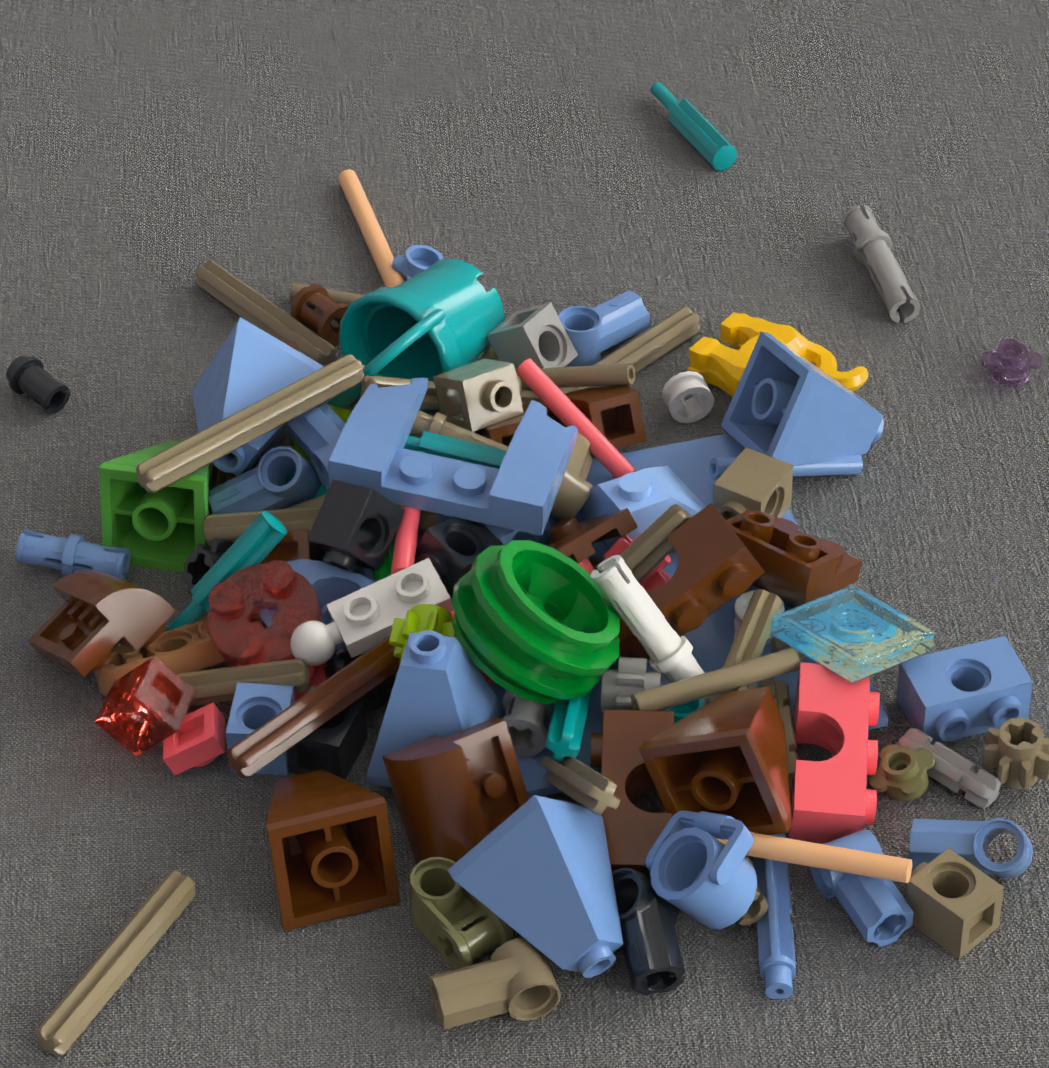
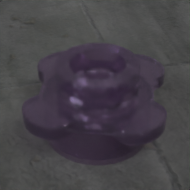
M1003 339L996 349L981 354L980 363L983 367L990 368L989 375L997 384L1006 387H1017L1029 380L1031 369L1041 367L1042 356L1037 352H1029L1027 347L1018 340Z

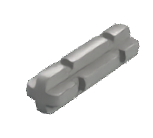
M910 728L905 735L900 737L897 744L901 748H908L912 751L920 749L930 750L934 755L935 764L927 770L928 776L958 795L963 791L966 792L964 798L980 809H986L998 798L1001 782L987 771L979 769L977 773L974 771L977 767L974 763L940 742H935L932 745L933 738L917 728Z

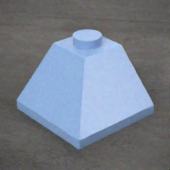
M660 466L627 473L622 477L598 484L589 489L591 494L578 512L585 520H589L628 508L638 528L627 534L634 541L640 533L648 529L672 505L677 504L681 506L691 517L705 508V506L669 466ZM617 536L603 541L610 548L620 537Z

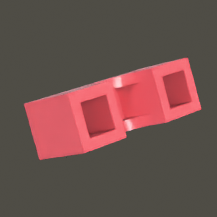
M800 663L794 708L796 743L821 746L834 757L824 761L796 760L790 793L792 827L789 831V839L824 844L861 831L864 825H874L877 790L866 789L867 775L875 776L878 741L868 740V726L877 727L880 693L869 691L870 676L851 683L821 664ZM844 670V671L838 673V674H841V673L847 671V672H849L850 674L853 675V679H850V681H852V680L855 679V674L851 673V672L848 671V670Z

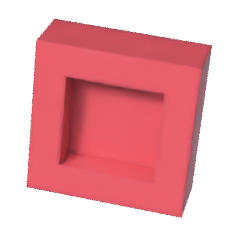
M214 702L164 725L163 760L174 775L193 767L205 766L217 756L225 753V718Z

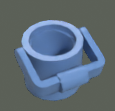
M686 810L679 811L671 817L647 854L645 863L650 871L651 885L658 896L709 929L728 927L736 923L747 912L755 898L757 889L756 871L750 862L744 859L753 845L754 837L742 821L735 820L732 816L705 811L699 813ZM718 839L728 840V842L725 845Z

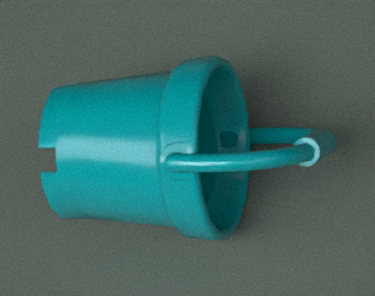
M441 259L395 287H380L353 301L340 321L339 345L342 355H353L357 361L360 360L364 367V376L403 379L421 377L428 378V381H434L433 376L473 363L491 345L487 334L504 321L505 314L501 298L495 287L486 292L482 284L476 280L483 273L475 266L460 259ZM361 384L332 398L327 404L339 408L347 407L360 397ZM420 409L422 412L425 413L433 411L428 409Z

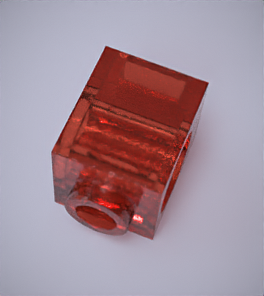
M154 656L113 682L94 722L132 754L138 756L178 732L196 690Z

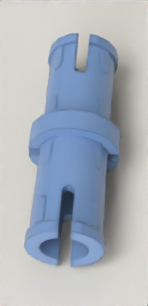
M24 529L17 543L16 560L22 564L39 565L61 570L63 576L80 570H99L124 580L129 571L131 552L130 549L108 547L86 542L84 536L71 534L66 538Z

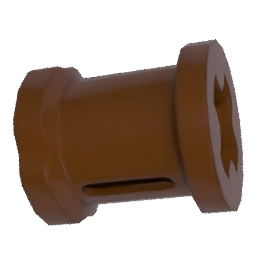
M312 284L302 288L296 294L291 303L290 316L303 325L311 327L317 332V335L331 345L337 346L339 345L340 321L349 305L344 303L337 304L329 298V293L325 288L318 284ZM309 302L316 306L314 311L307 306ZM332 320H334L339 324V326L334 327L330 323Z

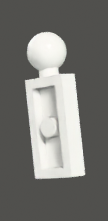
M427 558L327 604L326 606L333 622L326 625L319 621H307L299 625L291 636V651L296 659L304 660L306 665L318 666L324 664L332 657L336 645L344 642L351 658L368 651L391 634L394 618L405 620L407 610H411L413 606L432 604L453 612L452 601L433 564Z

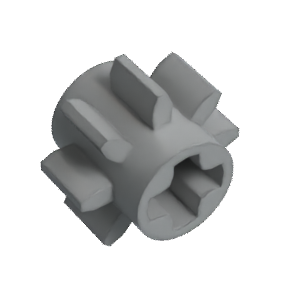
M619 657L618 670L607 669L603 673L601 712L603 710H633L631 695L662 686V672H648V660L646 658Z

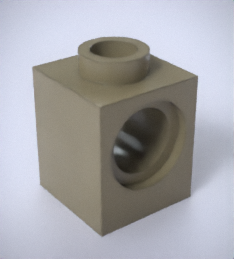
M745 447L713 484V505L725 520L750 510L760 511L772 517L781 518L791 507L793 465Z
M947 848L930 863L923 862L911 872L910 880L905 884V890L907 892L906 902L914 912L912 926L959 960L999 927L1004 887L951 849Z

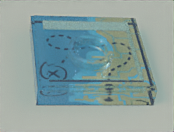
M854 585L774 616L771 627V635L851 683L931 651L935 635L929 628Z

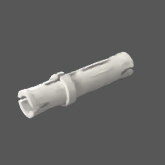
M620 555L609 557L597 566L598 570L592 571L591 579L606 595L631 632L643 645L650 656L648 663L655 672H662L670 683L705 673L691 653L693 646L685 636L679 637L675 630L672 629L664 615L633 576ZM711 696L704 697L705 704L709 702Z

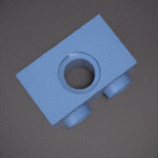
M1001 636L918 656L900 663L896 701L910 727L917 728L932 737L931 744L934 745L935 742H952L964 737L988 732L990 727L1000 729L1001 725L1010 718L1028 719L1033 681L1007 637Z

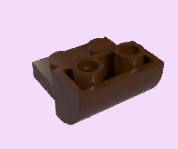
M754 510L745 511L726 520L765 571L751 585L778 595L781 600L813 616L825 611L830 594L858 580L862 561L844 553V548L835 542L818 540L811 535L799 531V527L790 520L772 517L766 513Z
M80 570L64 576L52 586L65 602L28 640V643L42 657L85 677L89 672L99 669L109 660L113 653V647L117 642L135 651H138L142 646L154 642L164 631L165 622L172 616L175 610L164 598L145 588L103 571Z
M498 717L479 723L446 738L437 735L430 736L382 756L416 865L430 857H443L451 859L456 863L529 800L506 721Z

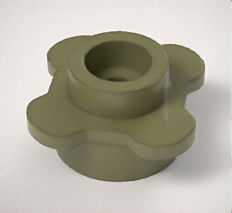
M898 744L884 747L879 753L881 762L875 776H869L871 788L877 790V792H885L889 798L896 801H910L922 795L929 784L927 770L935 764L933 753L928 749L912 751L908 748H901Z

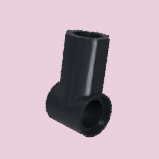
M623 867L615 870L612 876L624 943L622 946L632 989L646 996L652 993L669 992L684 983L682 975L685 973V968L674 927L680 910L657 895L651 885L650 876L632 868Z

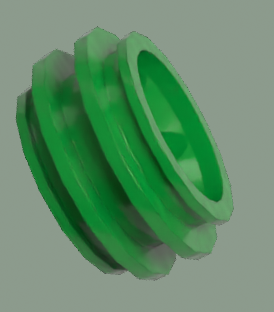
M512 540L507 545L489 546L472 562L471 570L454 585L452 626L458 641L479 669L495 683L521 698L541 704L560 703L565 699L583 698L600 681V675L619 658L620 638L618 635L620 632V617L617 611L585 569L552 547L531 540Z

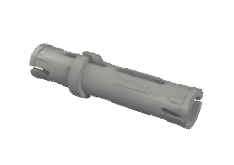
M859 205L850 208L843 217V224L855 243L853 252L858 262L865 265L891 319L899 323L900 316L897 310L902 317L903 323L914 319L918 315L921 305L892 253L893 243L888 233L879 228L874 214L868 206L864 205L862 211Z

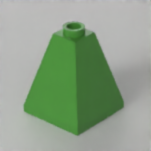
M169 440L103 462L99 467L102 545L130 549L131 566L184 573L186 560L193 551L197 550L196 545H208L203 529L205 517L211 515L209 490H211L212 463L156 493H148L144 487L140 486L137 480L136 467L138 464L182 441Z

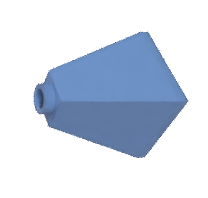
M240 317L192 389L198 433L324 366ZM287 423L214 461V465L224 472H231L236 476L245 473L259 462L264 454L283 442L289 433Z
M761 331L721 427L744 448L747 447L795 467L828 461L848 454L859 453L861 455L868 453L871 444L877 442L882 435L884 415L863 398L774 336Z
M430 630L419 633L410 632L367 771V784L392 787L382 758L384 755L433 735L446 738L494 717L501 719L504 717L503 704L456 637L442 636L440 633Z
M534 795L448 869L455 882L563 970L581 972L584 978L595 977L605 972L614 964L616 958L613 952L624 944L603 817L582 805Z

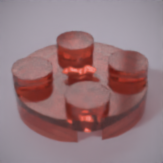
M274 560L267 564H257L241 569L228 577L224 582L214 586L209 595L210 608L207 622L210 635L220 655L234 666H236L235 663L242 666L296 659L290 646L291 636L295 629L307 621L322 622L321 607L312 585L303 575L295 572L290 564L281 560ZM274 609L278 611V613L272 616L273 625L263 628L260 622L250 624L251 619L260 610Z

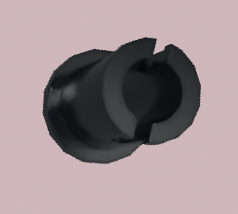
M19 356L11 362L7 369L6 378L9 381V387L15 393H25L39 404L45 412L49 414L57 413L67 404L70 397L68 386L60 383L43 368V363L38 358Z

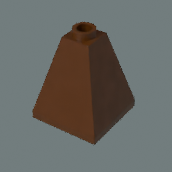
M769 687L750 688L748 690L725 693L643 742L639 748L666 812L672 813V816L683 810L697 813L705 811L732 816L735 820L742 821L749 832L766 835L789 833L792 827L785 726Z
M324 770L297 774L289 778L277 780L265 826L283 930L288 931L400 903L387 805L384 797Z

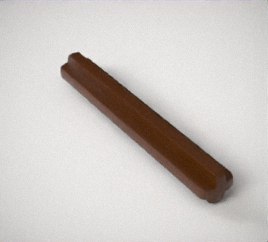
M390 635L229 748L227 755L230 768L236 771L242 778H249L396 673L400 666V658L393 656L395 646L388 644Z

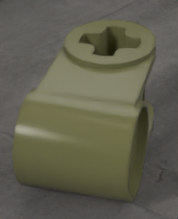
M430 857L420 861L410 874L411 921L415 928L439 951L443 960L452 970L470 966L473 964V960L493 948H498L505 942L514 939L513 929L453 880L448 869L455 864L454 861L443 857Z

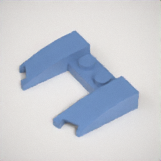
M428 378L410 379V384L378 388L376 383L368 386L352 410L328 460L329 487L333 479L371 488L397 505L534 535H543L578 437L577 427L574 425L562 426L547 416V407L531 400L514 433L501 466L497 469L404 449L427 392Z

